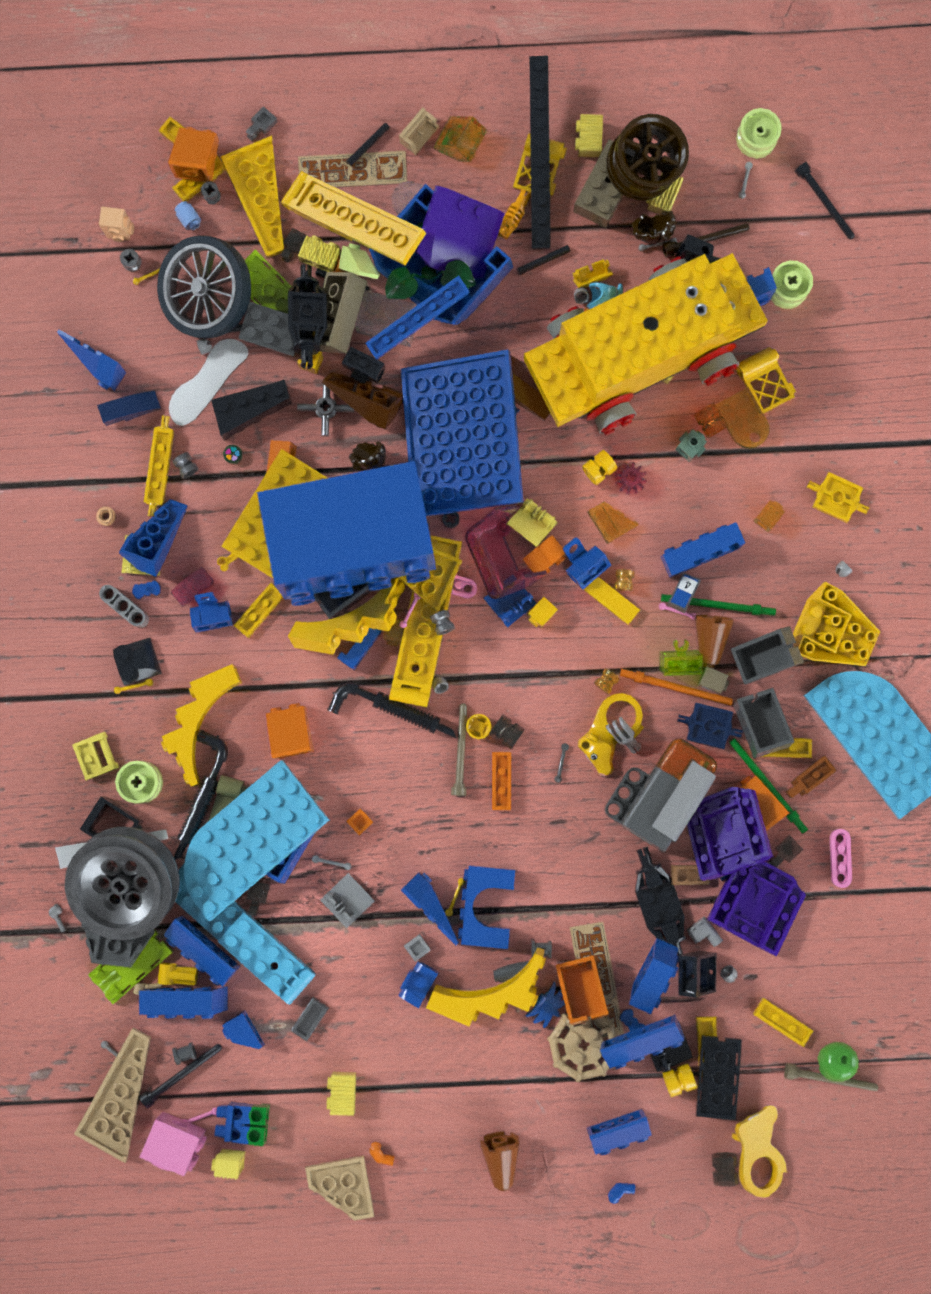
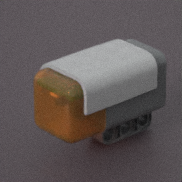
M676 738L667 744L649 774L637 767L631 768L625 773L606 803L604 812L610 819L659 851L666 852L671 842L677 841L714 782L717 762L713 757L686 740ZM636 771L639 774L637 782L630 780V772ZM620 788L628 789L629 796L626 799L619 796ZM611 804H615L619 808V812L616 815H611L608 811Z

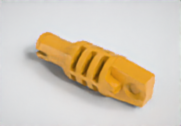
M524 189L520 191L515 203L510 204L504 215L498 233L503 239L507 240L525 214L524 208L531 198V193L528 192L524 197L526 193Z

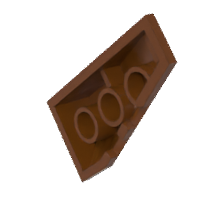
M511 356L515 403L545 421L550 411L533 377L518 359Z
M333 372L322 381L326 387L363 418L379 428L386 429L394 421L403 403V393L387 386H383L381 389L371 386V382L358 383L352 377Z

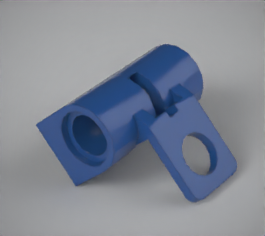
M577 537L563 547L564 553L572 563L566 569V573L582 590L611 566L607 556L598 547L593 546L587 551ZM577 544L576 551L570 553V548Z
M213 592L194 596L198 606L190 608L192 628L196 633L233 626L228 600L218 602Z
M417 961L415 967L410 969L404 979L398 996L419 1008L439 972Z

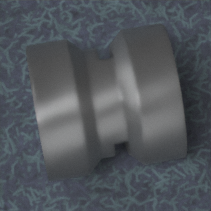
M189 452L183 453L173 460V464L176 468H179V473L183 479L192 476L199 469L191 461L192 457Z
M448 610L440 611L430 617L432 623L436 624L435 631L438 636L455 629L453 622L448 620L450 617Z

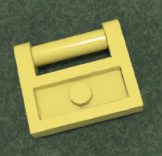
M106 732L72 744L86 781L119 768L118 762H115L107 742ZM99 741L108 763L105 767L101 763L94 745L95 742Z

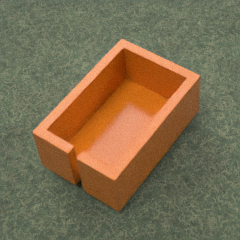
M594 955L555 965L571 1026L588 1022V1017L596 1020L609 1016Z

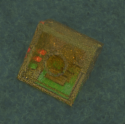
M450 116L433 148L459 162H471L480 143L484 139L487 129L473 116Z

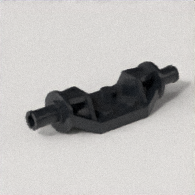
M306 264L300 266V277L294 280L293 286L288 291V330L294 343V352L301 355V367L305 369L307 362V369L313 367V355L319 353L320 343L327 329L326 292L319 285V281L312 277V266L307 264L306 271Z
M649 848L638 849L636 852L642 867L635 871L637 874L635 894L646 927L656 938L678 947V956L682 955L680 942L686 939L684 935L685 916L675 886L671 885V878L661 868L662 864L652 862ZM643 873L645 874L646 885L644 884Z

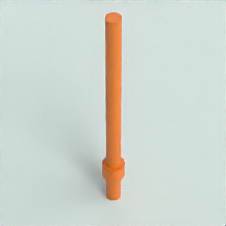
M621 668L619 675L633 679L634 682L640 684L644 682L729 706L732 705L733 701L729 697L644 675V672L640 671L633 672Z

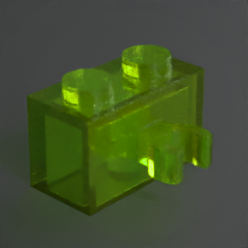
M684 639L682 647H678L677 640L673 641V647L676 651H659V670L664 676L702 674L703 655L698 650H687L689 648L687 639Z

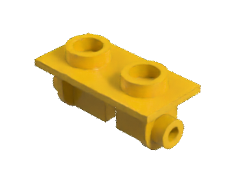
M608 259L592 263L593 270L591 271L588 265L576 269L572 273L573 282L578 288H585L590 283L606 280L613 275L612 271L608 268L610 267Z

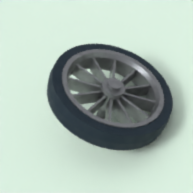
M212 236L186 238L177 243L168 252L161 264L157 280L158 299L165 317L180 332L203 339L222 336L234 329L247 311L251 298V278L247 264L242 255L232 245ZM208 251L203 270L199 252ZM216 254L222 260L211 273L214 256ZM193 256L197 274L186 263V260ZM227 265L231 276L214 281ZM182 267L191 276L192 282L178 278ZM232 280L231 294L223 292V287L218 286ZM177 281L191 285V289L177 294ZM215 293L231 297L227 308L214 295ZM194 294L186 305L181 308L178 298ZM211 300L223 313L216 320ZM197 302L194 318L192 320L186 314ZM205 305L209 323L200 324Z

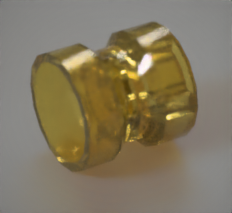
M616 569L615 576L617 581L614 583V589L633 591L632 579L634 578L635 571Z
M605 668L602 676L597 678L594 684L609 695L613 685L617 684L620 678Z

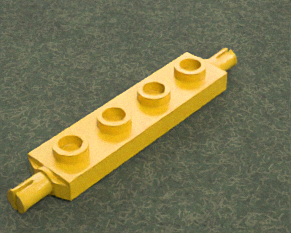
M162 415L161 426L154 427L143 500L144 503L149 505L147 515L149 517L154 516L157 506L164 505L174 437V431L168 427L170 417H165V415Z

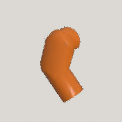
M373 1142L371 1148H369V1153L375 1162L393 1166L395 1156L384 1154L381 1150V1144Z

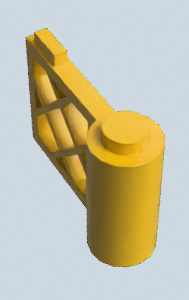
M528 133L513 188L517 190L524 189L526 192L531 193V183L527 186L518 185L519 179L526 174L531 181L529 174L531 168L527 170L524 164L526 157L531 158L530 133ZM549 139L550 164L554 165L553 171L550 172V195L553 196L556 184L553 183L560 159L565 158L567 148L564 147L565 143Z
M767 347L739 362L736 369L760 415L794 398L793 393L796 392L792 382H787L778 364V352L771 347ZM774 369L778 374L777 383L767 380L769 372ZM755 379L762 381L761 390H754L750 382ZM766 383L775 386L773 396L763 393ZM778 387L784 388L788 397L784 399L776 397ZM762 396L771 398L769 407L763 409L760 403Z

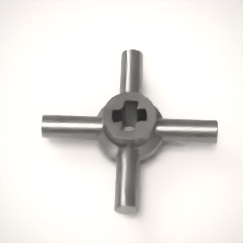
M324 384L323 397L318 399L315 404H297V411L315 412L322 419L321 436L323 437L329 436V419L333 418L337 412L354 413V409L349 405H337L330 398V389ZM324 405L329 406V408H327V411L323 410Z

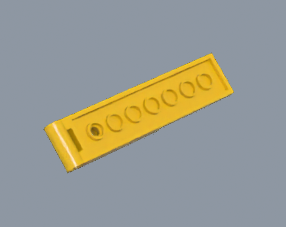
M303 171L299 173L280 202L285 208L293 211L295 214L350 241L354 240L403 265L407 264L426 235L422 228L314 178Z
M430 535L432 548L459 559L462 546L461 541ZM454 581L440 611L448 610ZM412 590V595H411V599H410L409 608H410V606H411V604H412V602H413V600H414V598H415V597H414V593H415V592H414L413 590ZM422 598L417 600L407 620V626L403 631L389 700L427 708L443 635H437L435 631L436 624H433L430 618L437 612ZM418 666L419 670L415 672L412 668Z

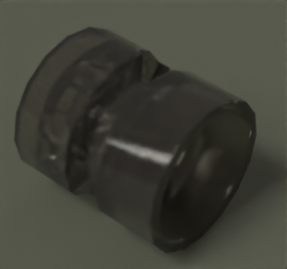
M502 714L489 735L497 740L502 739L503 744L512 749L525 729L517 723L513 725L512 720Z
M731 1152L712 1154V1167L715 1168L712 1172L713 1184L724 1187L738 1185L739 1174L735 1170L738 1167V1155Z

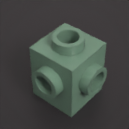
M692 429L690 433L686 431L679 438L681 443L675 449L690 462L695 456L699 458L706 450L704 446L707 441L701 432Z

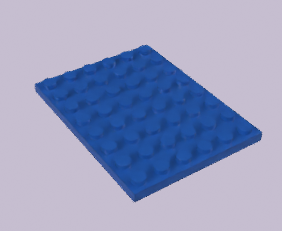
M502 350L401 368L408 462L415 461L426 517L524 503L510 351Z

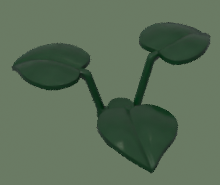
M420 222L416 226L422 228L424 222ZM454 260L446 265L445 271L441 270L439 273H436L435 269L429 268L426 265L421 270V276L415 273L410 275L407 268H397L387 278L385 293L387 299L410 298L418 289V283L415 278L420 279V281L427 285H431L442 275L441 284L445 286L454 278L460 276L468 289L475 286L476 282L469 266L463 261Z

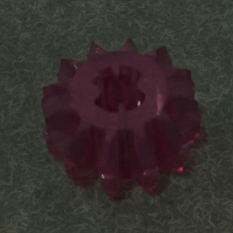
M632 462L631 467H629L628 463H624V469L622 467L618 468L619 473L615 474L614 477L619 479L615 482V485H622L619 489L620 492L625 488L627 489L626 495H629L631 490L634 494H637V488L643 490L644 486L642 484H645L647 479L642 478L646 476V472H639L642 469L641 465L636 469L635 462ZM628 475H630V477H634L633 482H631V480H627Z

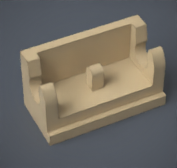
M422 108L399 135L400 143L416 155L439 128V125L436 123L437 119L428 113L426 109Z

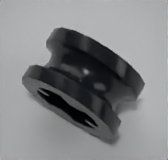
M457 512L443 515V523L446 527L455 528L458 526L460 517ZM448 515H451L452 517L455 516V517L457 518V519H454L455 523H453V524H452L451 522H448V523H447V522H446V519L448 520V517H447V516H448Z

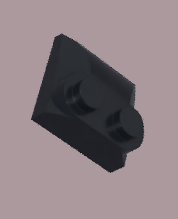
M151 638L127 645H120L113 649L115 663L125 686L162 674Z

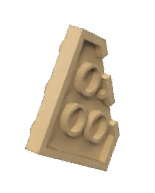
M364 1155L305 1167L309 1189L317 1192L333 1206L344 1211L354 1221L374 1217Z

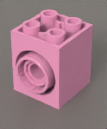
M163 1111L155 1119L140 1158L151 1162L160 1169L173 1171L184 1176L187 1171H192L198 1161L199 1155H197V1152L199 1153L200 1149L203 1148L207 1139L204 1136L206 1129L192 1123H187Z

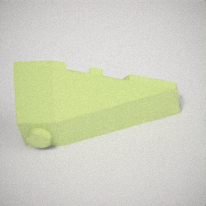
M349 243V247L342 246L339 269L360 276L379 278V271L367 252L360 249V245Z

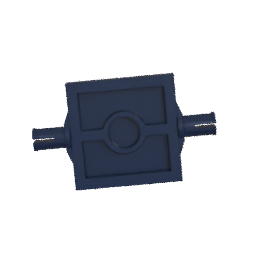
M695 703L690 717L678 714L677 722L688 724L686 737L688 741L724 750L730 735L741 738L742 734L738 733H743V730L732 728V711Z

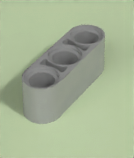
M111 585L101 587L99 591L100 598L130 624L138 628L148 625L149 616L121 591ZM109 590L114 592L111 599L106 598V593ZM123 602L128 603V608L125 611L120 609ZM138 614L143 616V620L140 623L135 622V617Z

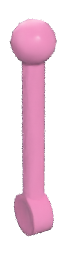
M414 593L415 598L404 620L400 622L401 628L407 626V620L417 600L421 599L416 593Z
M665 603L659 604V609L662 611L666 609L684 616H688L692 620H695V616L697 615L696 613H682L672 607L666 606Z
M215 1107L210 1112L188 1120L183 1119V1121L192 1123L210 1115H216L217 1108Z

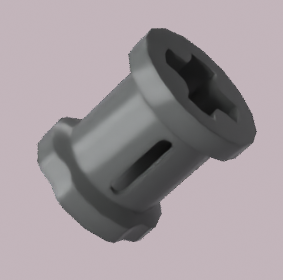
M211 181L204 183L201 192L207 203L213 205L219 202L221 194L218 191L217 185Z
M532 941V956L537 947L546 949L544 956L552 957L551 941L547 943Z
M193 1042L187 1046L178 1049L174 1047L172 1049L177 1065H180L183 1061L195 1060L197 1058Z

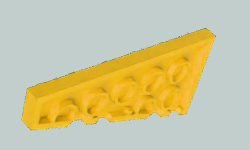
M272 136L221 156V161L267 259L284 252Z
M433 548L436 570L429 571V579L408 583L406 575L398 578L438 613L462 560Z

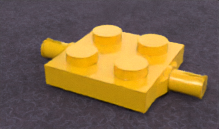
M830 472L827 473L821 485L810 480L806 487L817 492L812 508L845 523L849 521L855 510L867 514L869 507L859 503L863 487Z

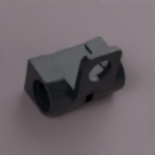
M353 347L349 348L342 362L343 367L352 371L350 377L360 383L372 381L377 384L385 370L383 362Z

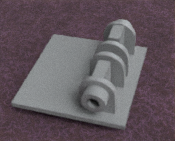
M348 873L320 901L348 928L374 902V899Z

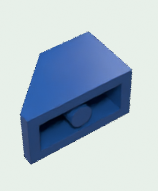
M243 1011L222 1025L224 1036L227 1040L230 1039L232 1043L260 1049L265 1045L246 1011Z

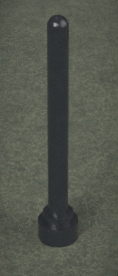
M808 162L801 164L795 170L797 176L807 181L846 237L852 240L855 237L853 231L811 175L812 171Z
M221 1044L214 1045L155 1090L145 1091L141 1094L139 1098L142 1104L147 1109L152 1107L158 1096L222 1050Z

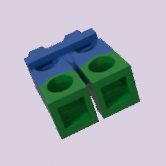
M230 1102L228 1105H219L216 1116L226 1118V1125L217 1124L214 1136L224 1138V1142L264 1146L267 1142L270 1104Z

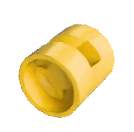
M601 450L596 454L594 460H589L582 465L584 473L595 485L601 483L605 479V475L610 476L618 469L612 457L605 450Z
M483 714L471 716L466 724L467 733L476 740L486 738L491 731L490 720Z
M689 1064L679 1066L677 1071L671 1069L662 1072L671 1098L680 1095L682 1090L689 1092L697 1089Z

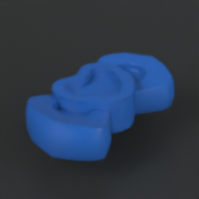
M156 580L146 584H135L132 594L138 600L144 595L149 596L153 594L158 596L161 592V586Z
M632 1009L623 1010L620 1014V1021L628 1026L630 1031L645 1026L643 1023H638Z

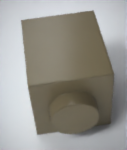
M705 667L697 686L716 694H721L722 691H726L729 685L728 675Z

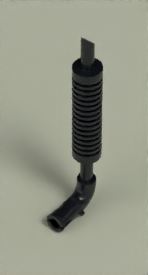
M345 683L339 686L333 692L334 696L327 708L328 711H333L334 714L338 715L344 699H347L349 694L359 695L374 702L372 707L380 708L379 710L383 709V712L387 711V714L390 712V715L394 714V717L397 715V718L401 717V720L404 719L405 722L408 720V723L411 722L412 725L415 723V726L418 725L422 729L426 728L425 730H429L432 734L438 730L456 738L452 728L439 723L441 718L437 716L434 718V715L430 716V713L426 714V711L423 713V710L419 711V708L416 710V707L412 708V705L409 706V704L405 705L406 703L389 700L388 695H385L383 692L379 691L375 695L354 683Z
M200 730L198 734L204 736L205 739L197 736L196 741L212 747V750L217 751L216 761L209 777H203V783H200L202 786H199L200 790H197V797H194L195 801L192 802L194 804H191L192 808L188 811L189 815H186V822H183L184 826L181 827L183 829H180L181 833L177 836L180 843L174 855L175 860L182 858L187 844L191 843L197 830L200 829L198 827H201L200 823L203 822L201 820H204L203 816L206 815L205 812L207 813L206 809L209 808L208 805L210 806L209 802L214 797L212 794L215 795L214 791L217 790L215 788L218 786L219 781L216 778L223 762H226L228 757L227 745L219 738L220 736L217 735L216 737L204 730Z

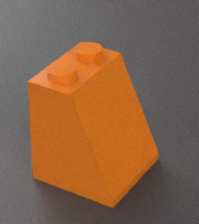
M193 127L179 128L168 160L175 178L212 182L219 145L218 136L214 131L208 129L199 131Z
M300 703L289 705V709L282 710L281 707L270 709V713H265L272 759L314 752L305 706H300Z
M748 775L740 781L742 785L738 788L755 790L766 831L789 814L787 809L757 776L750 777Z

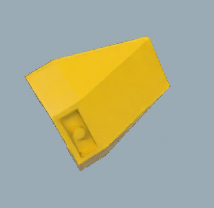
M824 582L805 603L793 632L796 643L793 645L794 647L798 646L801 656L812 661L866 666L880 630L841 589Z

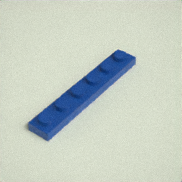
M457 276L365 344L375 359L378 360L471 292L461 277Z

